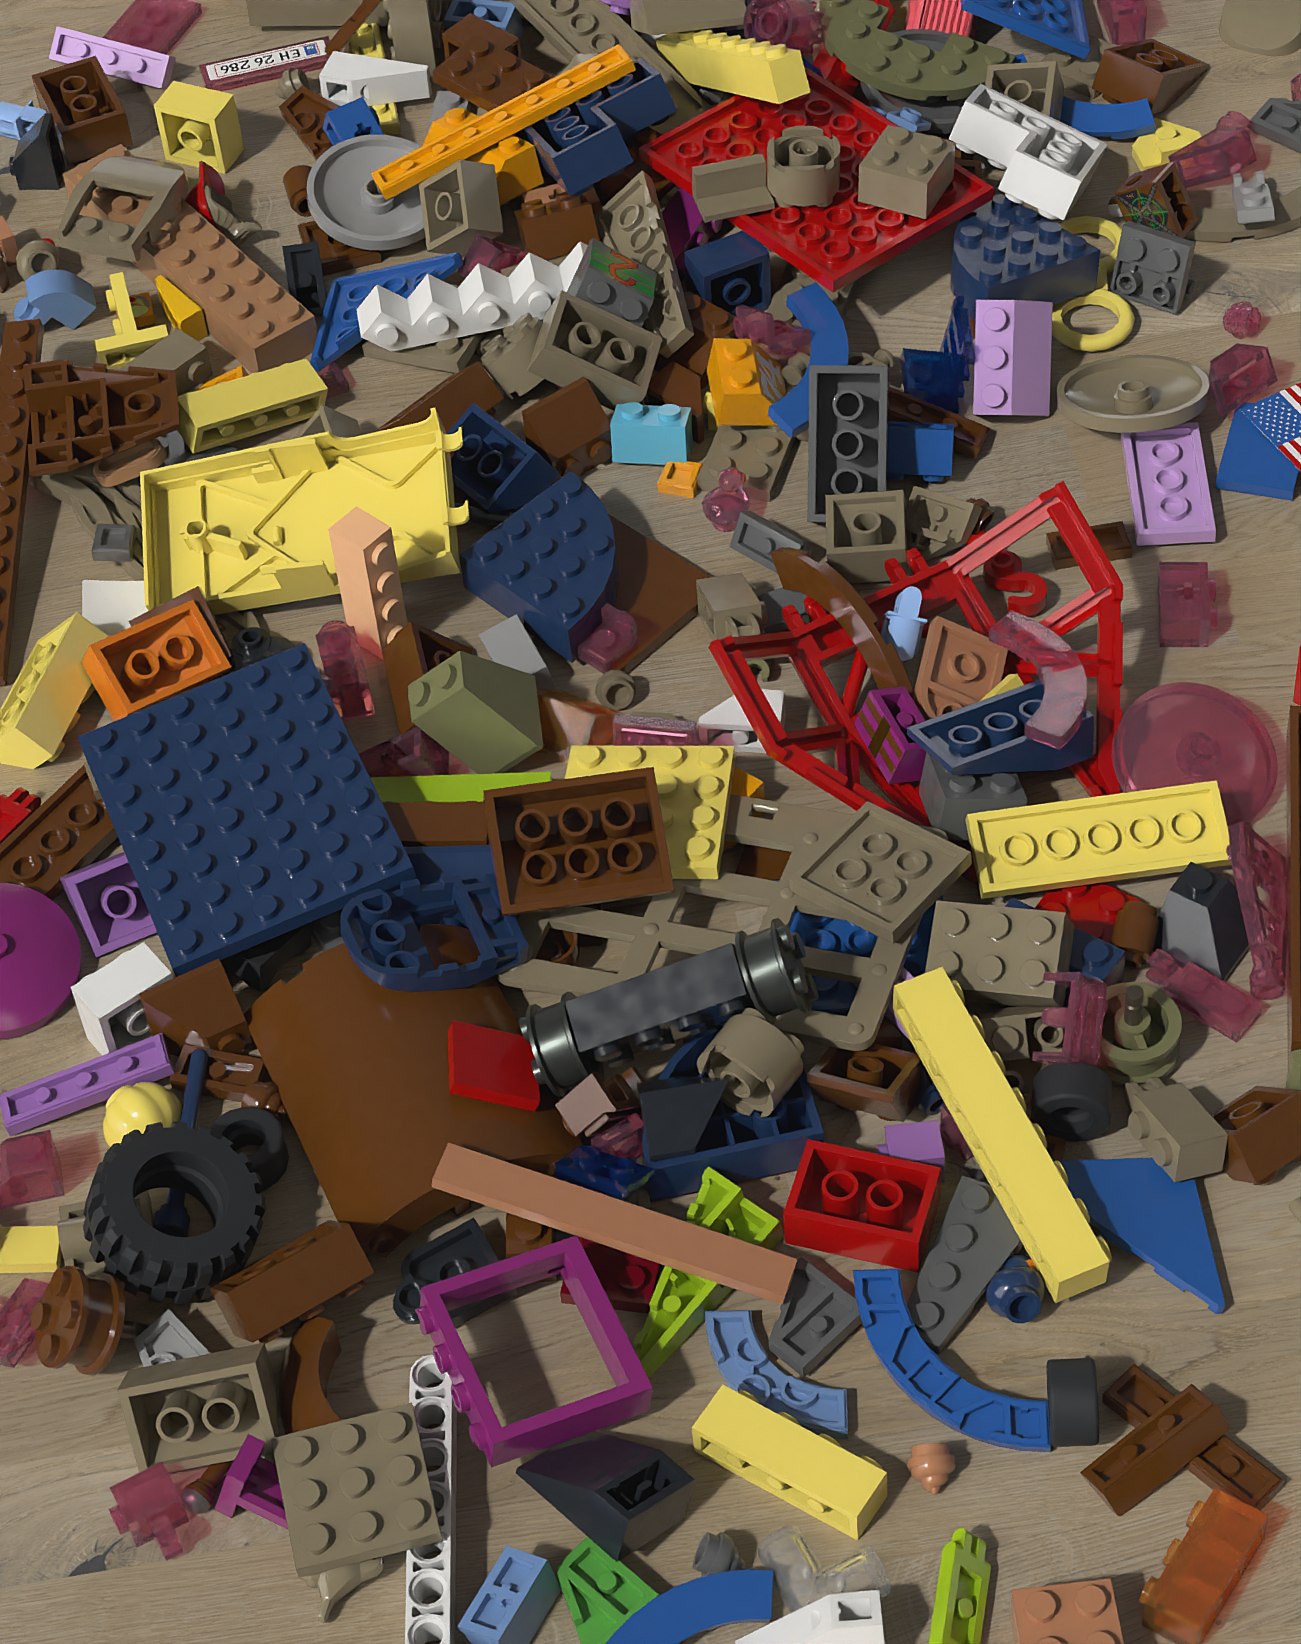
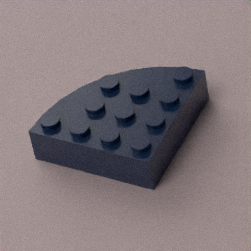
M997 194L993 196V200L967 214L957 226L953 236L950 289L953 296H957L960 299V308L975 322L976 300L1045 301L1056 304L1096 290L1100 250L1087 243L1084 238L1075 236L1063 229L1060 224L1051 222L1037 214V211L1009 200L1005 194Z
M572 471L459 554L464 588L507 618L517 614L527 632L572 663L594 643L602 631L603 622L607 618L608 613H612L616 603L619 574L613 525L604 504L589 485Z
M716 1025L717 1031L705 1037H690L669 1060L658 1080L678 1076L709 1077L706 1070L700 1075L697 1061L702 1052L724 1026ZM804 1066L801 1076L767 1117H760L762 1111L756 1110L750 1116L741 1114L719 1100L696 1145L694 1155L650 1162L645 1130H643L642 1144L650 1202L699 1191L702 1185V1175L708 1166L732 1183L797 1170L807 1139L824 1142V1131L810 1085L807 1083Z

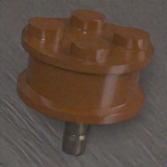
M65 1266L55 1270L42 1301L35 1304L30 1317L31 1328L36 1330L37 1354L44 1366L58 1369L66 1364L75 1365L76 1369L82 1374L96 1375L110 1362L120 1338L134 1341L137 1336L149 1327L148 1324L124 1320L125 1295L122 1283L117 1276L101 1273L94 1278L88 1277L82 1269L74 1266Z

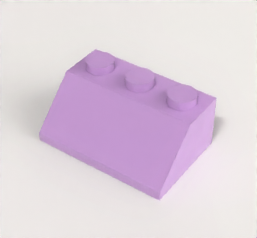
M976 300L973 415L1049 416L1053 302Z

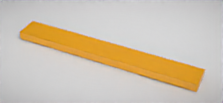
M620 44L381 167L371 173L373 180L384 198L388 200L432 177L458 160H464L635 71L634 63Z

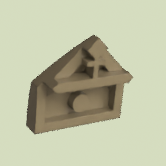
M914 486L905 509L907 550L914 547L915 549L917 548L925 561L966 544L978 521L982 507Z

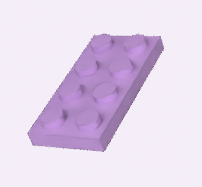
M1198 422L1182 423L1155 431L1121 433L1136 545L1215 542L1216 527Z

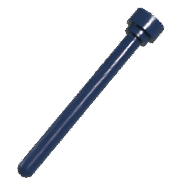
M201 1048L194 1050L191 1054L180 1122H186L187 1128L195 1130L197 1129L209 1058L207 1051ZM168 1188L166 1203L162 1204L160 1210L154 1214L153 1228L170 1236H188L190 1216L187 1214L186 1207H184L186 1192Z

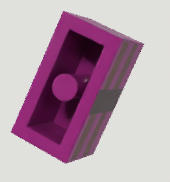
M905 687L870 690L854 723L888 784L920 781L927 753L907 735L908 727L924 722L925 719Z

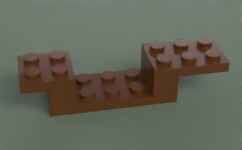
M476 34L433 70V82L488 112L555 77ZM647 126L638 131V135L634 139L625 142L633 163L625 166V171L618 176L612 178L605 177L594 183V189L601 205H606L642 170L652 178L658 201L676 186V184L639 159V147L663 134ZM522 130L514 133L515 136L527 141ZM539 163L541 172L552 177Z

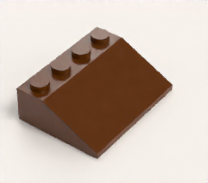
M654 767L483 790V807L503 917L674 892Z

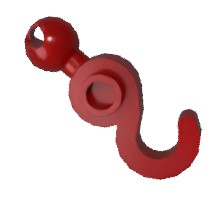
M986 531L970 535L966 546L982 536ZM1003 550L983 564V579L990 587L1000 590L1027 591L1032 593L1028 597L1010 596L1008 598V613L1028 617L1044 609L1047 604L1046 582L1037 574L1022 572V561L1015 553Z

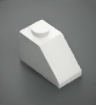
M762 689L784 729L786 720L784 690ZM735 695L699 717L700 741L706 746H734L735 752L766 753Z

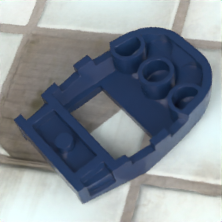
M494 873L485 874L484 882L464 884L460 876L442 877L441 883L420 885L418 879L401 881L400 889L385 893L381 889H375L351 899L344 906L340 917L341 935L355 964L374 982L397 991L422 992L468 987L525 963L529 945L515 916H502ZM459 907L481 955L478 956V960L462 966H458L457 962L439 965L438 970H436L413 918Z

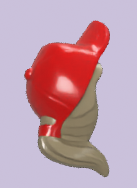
M199 161V181L188 192L185 201L236 247L245 242L254 233L262 231L261 225L255 222H243L242 218L234 213L231 200L225 196L224 183L219 173L207 163Z

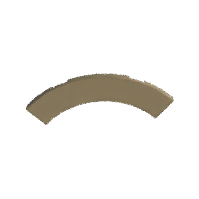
M1301 186L1282 197L1272 200L1275 221L1238 224L1234 208L1212 209L1194 207L1199 221L1187 233L1184 239L1203 242H1231L1234 237L1253 236V239L1256 240L1296 229L1301 226Z

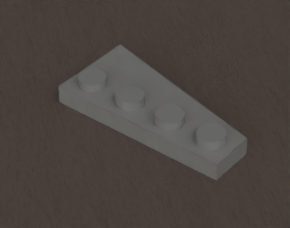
M963 1175L907 1302V1308L919 1335L929 1349H932L937 1354L944 1350L973 1312L975 1303L987 1289L991 1278L1000 1272L1007 1260L1012 1255H1016L1023 1247V1243L990 1184Z

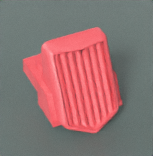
M908 0L904 30L929 29L949 34L954 32L974 39L976 15L961 10L960 0Z

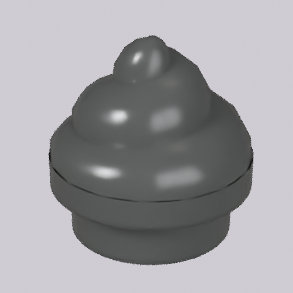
M707 1532L703 1536L693 1560V1569L701 1572L702 1577L725 1571L745 1570V1562L740 1558L739 1549L729 1535L720 1532L716 1536Z

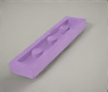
M58 26L56 27L49 59L65 64L96 55L106 75L163 90L169 87L176 59L169 55Z

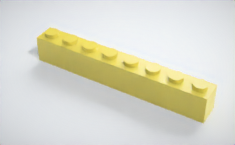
M712 30L669 33L655 38L660 57L687 83L776 104H781L810 93L800 50L786 48L785 44L771 45L770 41L756 42L755 38L741 39L740 35L730 37L726 33L715 34Z
M943 967L894 985L892 1009L1036 1269L1044 1280L1055 1303L1105 1283L1109 1263L1112 1261L1109 1247L1103 1237H1096L1089 1226L1090 1217L1085 1204L1080 1198L1074 1199L1067 1187V1174L1062 1164L1058 1160L1053 1162L1046 1150L1047 1141L1041 1127L1037 1123L1031 1124L1025 1113L1026 1104L1020 1090L1017 1087L1011 1088L1006 1080L1003 1061L998 1052H991L985 1043V1032L979 1018L976 1015L970 1016L964 1006L965 997L959 983L956 980L950 981Z

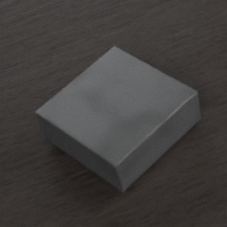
M97 524L91 550L93 561L131 562L137 536L136 526L127 524Z

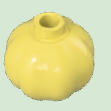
M139 1082L133 1086H122L111 1095L106 1104V1116L103 1120V1134L109 1147L114 1143L121 1144L123 1136L133 1130H139L141 1134H144L146 1125L161 1122L163 1128L171 1127L173 1121L180 1122L182 1104L175 1094L157 1083Z

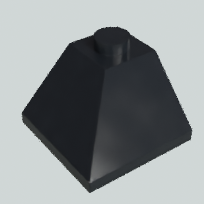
M1190 862L1170 888L1158 915L1160 923L1153 955L1222 987L1263 931L1264 923L1229 879Z

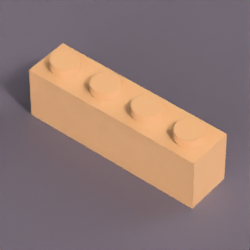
M355 507L330 527L328 531L349 638L384 660L382 650L408 624L392 530L387 524L362 509Z

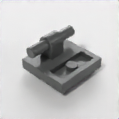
M1131 221L1126 222L1122 227L1110 292L1176 315L1182 309L1184 295H1190L1195 287V281L1188 279L1196 242Z

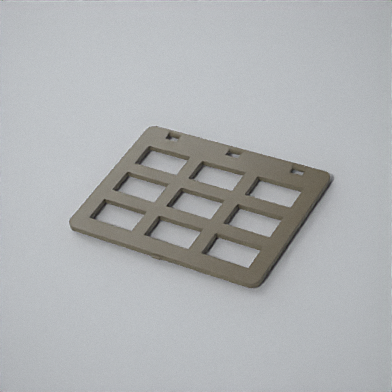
M731 794L724 840L792 852L779 882L726 872H719V879H673L674 892L653 895L644 917L582 906L520 914L517 923L529 945L526 961L521 965L497 974V978L502 984L560 996L566 992H572L576 997L650 972L660 948L698 955L729 943L735 945V934L672 923L685 892L767 906V912L758 932L770 928L771 921L775 918H779L790 929L797 912L846 920L790 891L788 879L854 814ZM753 811L775 814L772 820L752 817ZM917 825L948 841L944 831L938 828ZM922 916L894 944L878 937L870 958L804 946L806 957L801 958L805 974L860 984L847 1016L814 1010L803 1013L798 1008L776 1016V1023L773 1026L783 1034H791L804 1042L852 1051H861L870 1047L877 1036L892 997L894 985L897 984ZM550 928L631 942V946L618 974L535 959ZM727 1022L719 1024V1026H724Z

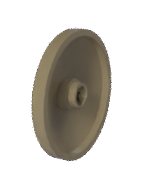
M1124 355L1092 361L1068 372L1057 385L1058 410L1066 419L1089 429L1106 432L1135 433L1173 427L1199 415L1207 407L1210 400V382L1204 371L1189 362L1157 355Z

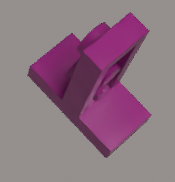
M248 1434L226 1475L214 1510L232 1518L239 1505L288 1529L276 1464L260 1457L265 1442Z

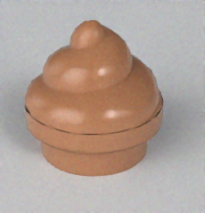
M949 1444L914 1445L911 1447V1458L907 1459V1468L911 1471L913 1478L921 1482L923 1488L933 1495L937 1494L940 1491V1486L948 1481L949 1473L954 1471L956 1464L955 1456L950 1455Z

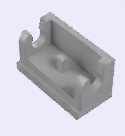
M517 614L478 634L493 662L535 675L537 697L549 691L553 693L558 690L546 664Z

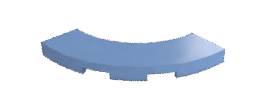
M751 1310L705 1311L706 1333L711 1354L719 1372L732 1390L736 1392L742 1390L750 1393L759 1401L760 1405L775 1413L784 1412L791 1415L803 1428L816 1435L826 1434L833 1439H848L847 1389L820 1387L794 1376H787L771 1363L768 1354L758 1341L753 1327Z

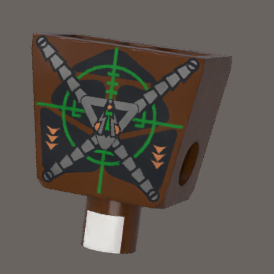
M1174 162L1134 173L1115 192V196L1111 197L1108 203L1109 213L1114 218L1124 217L1125 222L1131 221L1184 238L1199 221Z

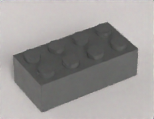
M809 365L807 522H826V495L887 491L888 366Z

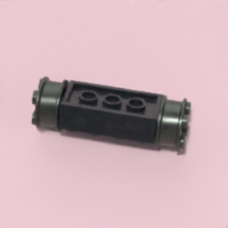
M775 918L771 921V927L750 935H747L743 930L735 934V945L729 943L576 997L572 992H566L562 995L561 1002L544 1008L537 1004L528 1006L526 1016L520 1018L519 1023L522 1034L527 1043H530L535 1057L531 1061V1066L536 1081L539 1085L547 1084L554 1095L558 1098H563L569 1093V1088L579 1085L591 1073H597L603 1082V1063H608L609 1067L625 1065L635 1059L633 1054L649 1049L651 1053L661 1052L676 1045L674 1040L687 1035H691V1038L711 1035L717 1031L716 1025L727 1022L734 1015L742 1014L746 1008L759 1011L766 1018L767 1022L772 1025L776 1023V1016L798 1008L803 1013L810 1012L812 1001L817 1000L819 996L811 974H805L801 958L806 957V953L797 932L791 933L786 924L784 925L779 918Z

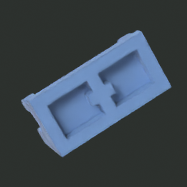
M510 1546L505 1547L457 1626L460 1632L466 1635L470 1644H530L561 1592L560 1584L548 1560Z

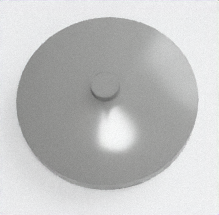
M364 135L347 139L329 148L314 163L307 180L308 207L315 222L325 233L337 241L366 250L401 248L424 238L425 230L419 190L420 183L386 200L371 175L372 172L421 146L395 136Z

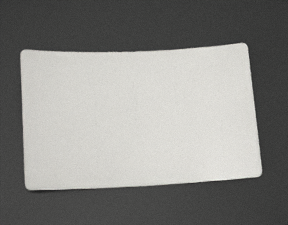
M82 581V616L108 636L130 628L131 626L128 621L148 612L145 606L144 581Z

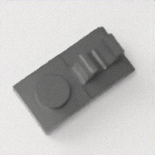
M750 510L740 512L730 544L732 549L777 573L770 552L781 547L796 548L810 554L812 548L805 546V541Z

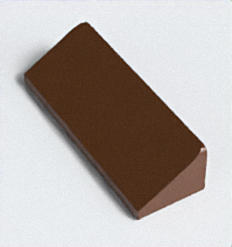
M1190 1384L1080 1473L1117 1516H1122L1229 1430V1424L1218 1405L1196 1386Z

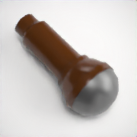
M234 1460L209 1465L200 1479L198 1478L184 1487L181 1502L189 1512L201 1514L212 1507L216 1493L215 1489L228 1473Z

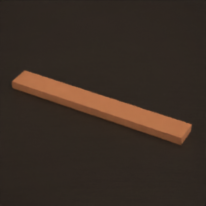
M451 1143L447 1144L432 1179L433 1188L783 1305L798 1260Z

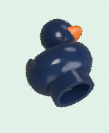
M1024 1255L1012 1256L1007 1260L1003 1270L991 1278V1282L986 1290L987 1304L1000 1317L1008 1318L1014 1323L1029 1322L1041 1310V1302L1045 1294L1044 1280L1031 1259Z

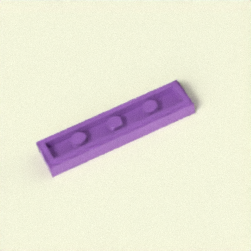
M162 1033L0 1094V1107L7 1132L10 1136L97 1104L109 1099L122 1086H133L139 1082H154L175 1074L165 1038Z

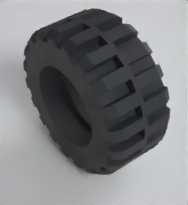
M173 1121L171 1127L163 1128V1124L158 1122L146 1125L144 1134H141L139 1130L127 1133L123 1136L121 1144L114 1143L105 1153L103 1162L99 1163L85 1202L83 1215L86 1217L83 1224L84 1237L87 1241H92L89 1252L96 1263L104 1261L106 1264L103 1273L113 1274L126 1283L125 1291L135 1296L138 1291L150 1295L149 1301L162 1303L164 1297L173 1298L175 1304L189 1303L194 1294L201 1300L213 1296L210 1291L211 1287L245 1267L263 1225L262 1217L266 1210L265 1197L260 1194L263 1184L257 1172H249L252 1166L251 1160L244 1152L237 1154L233 1150L235 1143L225 1136L218 1139L210 1135L211 1129L200 1125L198 1130L187 1128L186 1122ZM154 1188H174L194 1196L205 1206L211 1215L214 1228L195 1237H175L164 1234L150 1226L142 1218L136 1208L134 1198Z

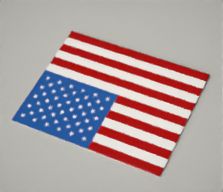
M1298 383L1240 410L1301 472V383Z

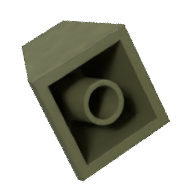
M459 651L408 685L411 722L477 774L503 773L543 748L535 675Z

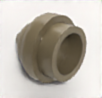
M290 68L284 71L279 79V86L275 89V94L282 99H288L301 86L311 90V85L305 72L301 68L296 70Z
M610 670L604 673L598 679L595 687L598 701L604 707L614 710L627 707L633 700L636 692L635 683L631 676L621 670Z

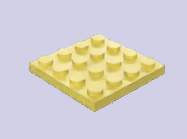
M571 745L565 779L654 767L672 879H719L736 760L734 746Z

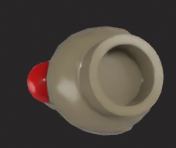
M43 238L31 241L23 246L16 257L17 270L25 281L41 271L58 270L60 255L54 241L50 238Z

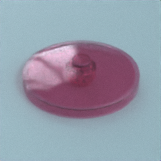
M1176 682L1161 685L1147 691L1127 709L1117 726L1112 743L1113 767L1124 793L1217 780L1229 834L1242 829L1258 816L1269 801L1276 785L1278 773L1277 755L1273 741L1261 720L1239 699L1209 685Z

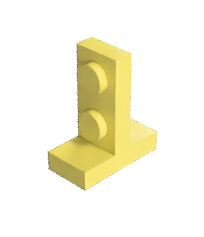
M123 272L109 275L112 289L105 291L110 312L118 311L119 318L112 320L116 335L94 340L100 363L106 364L107 369L111 370L125 366L168 336L166 324L137 330Z

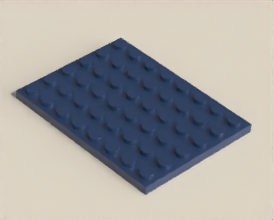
M305 643L77 737L176 977L218 958L223 960L343 909L351 899L356 898L360 894L375 889L385 891L401 884V881L417 877L414 867Z

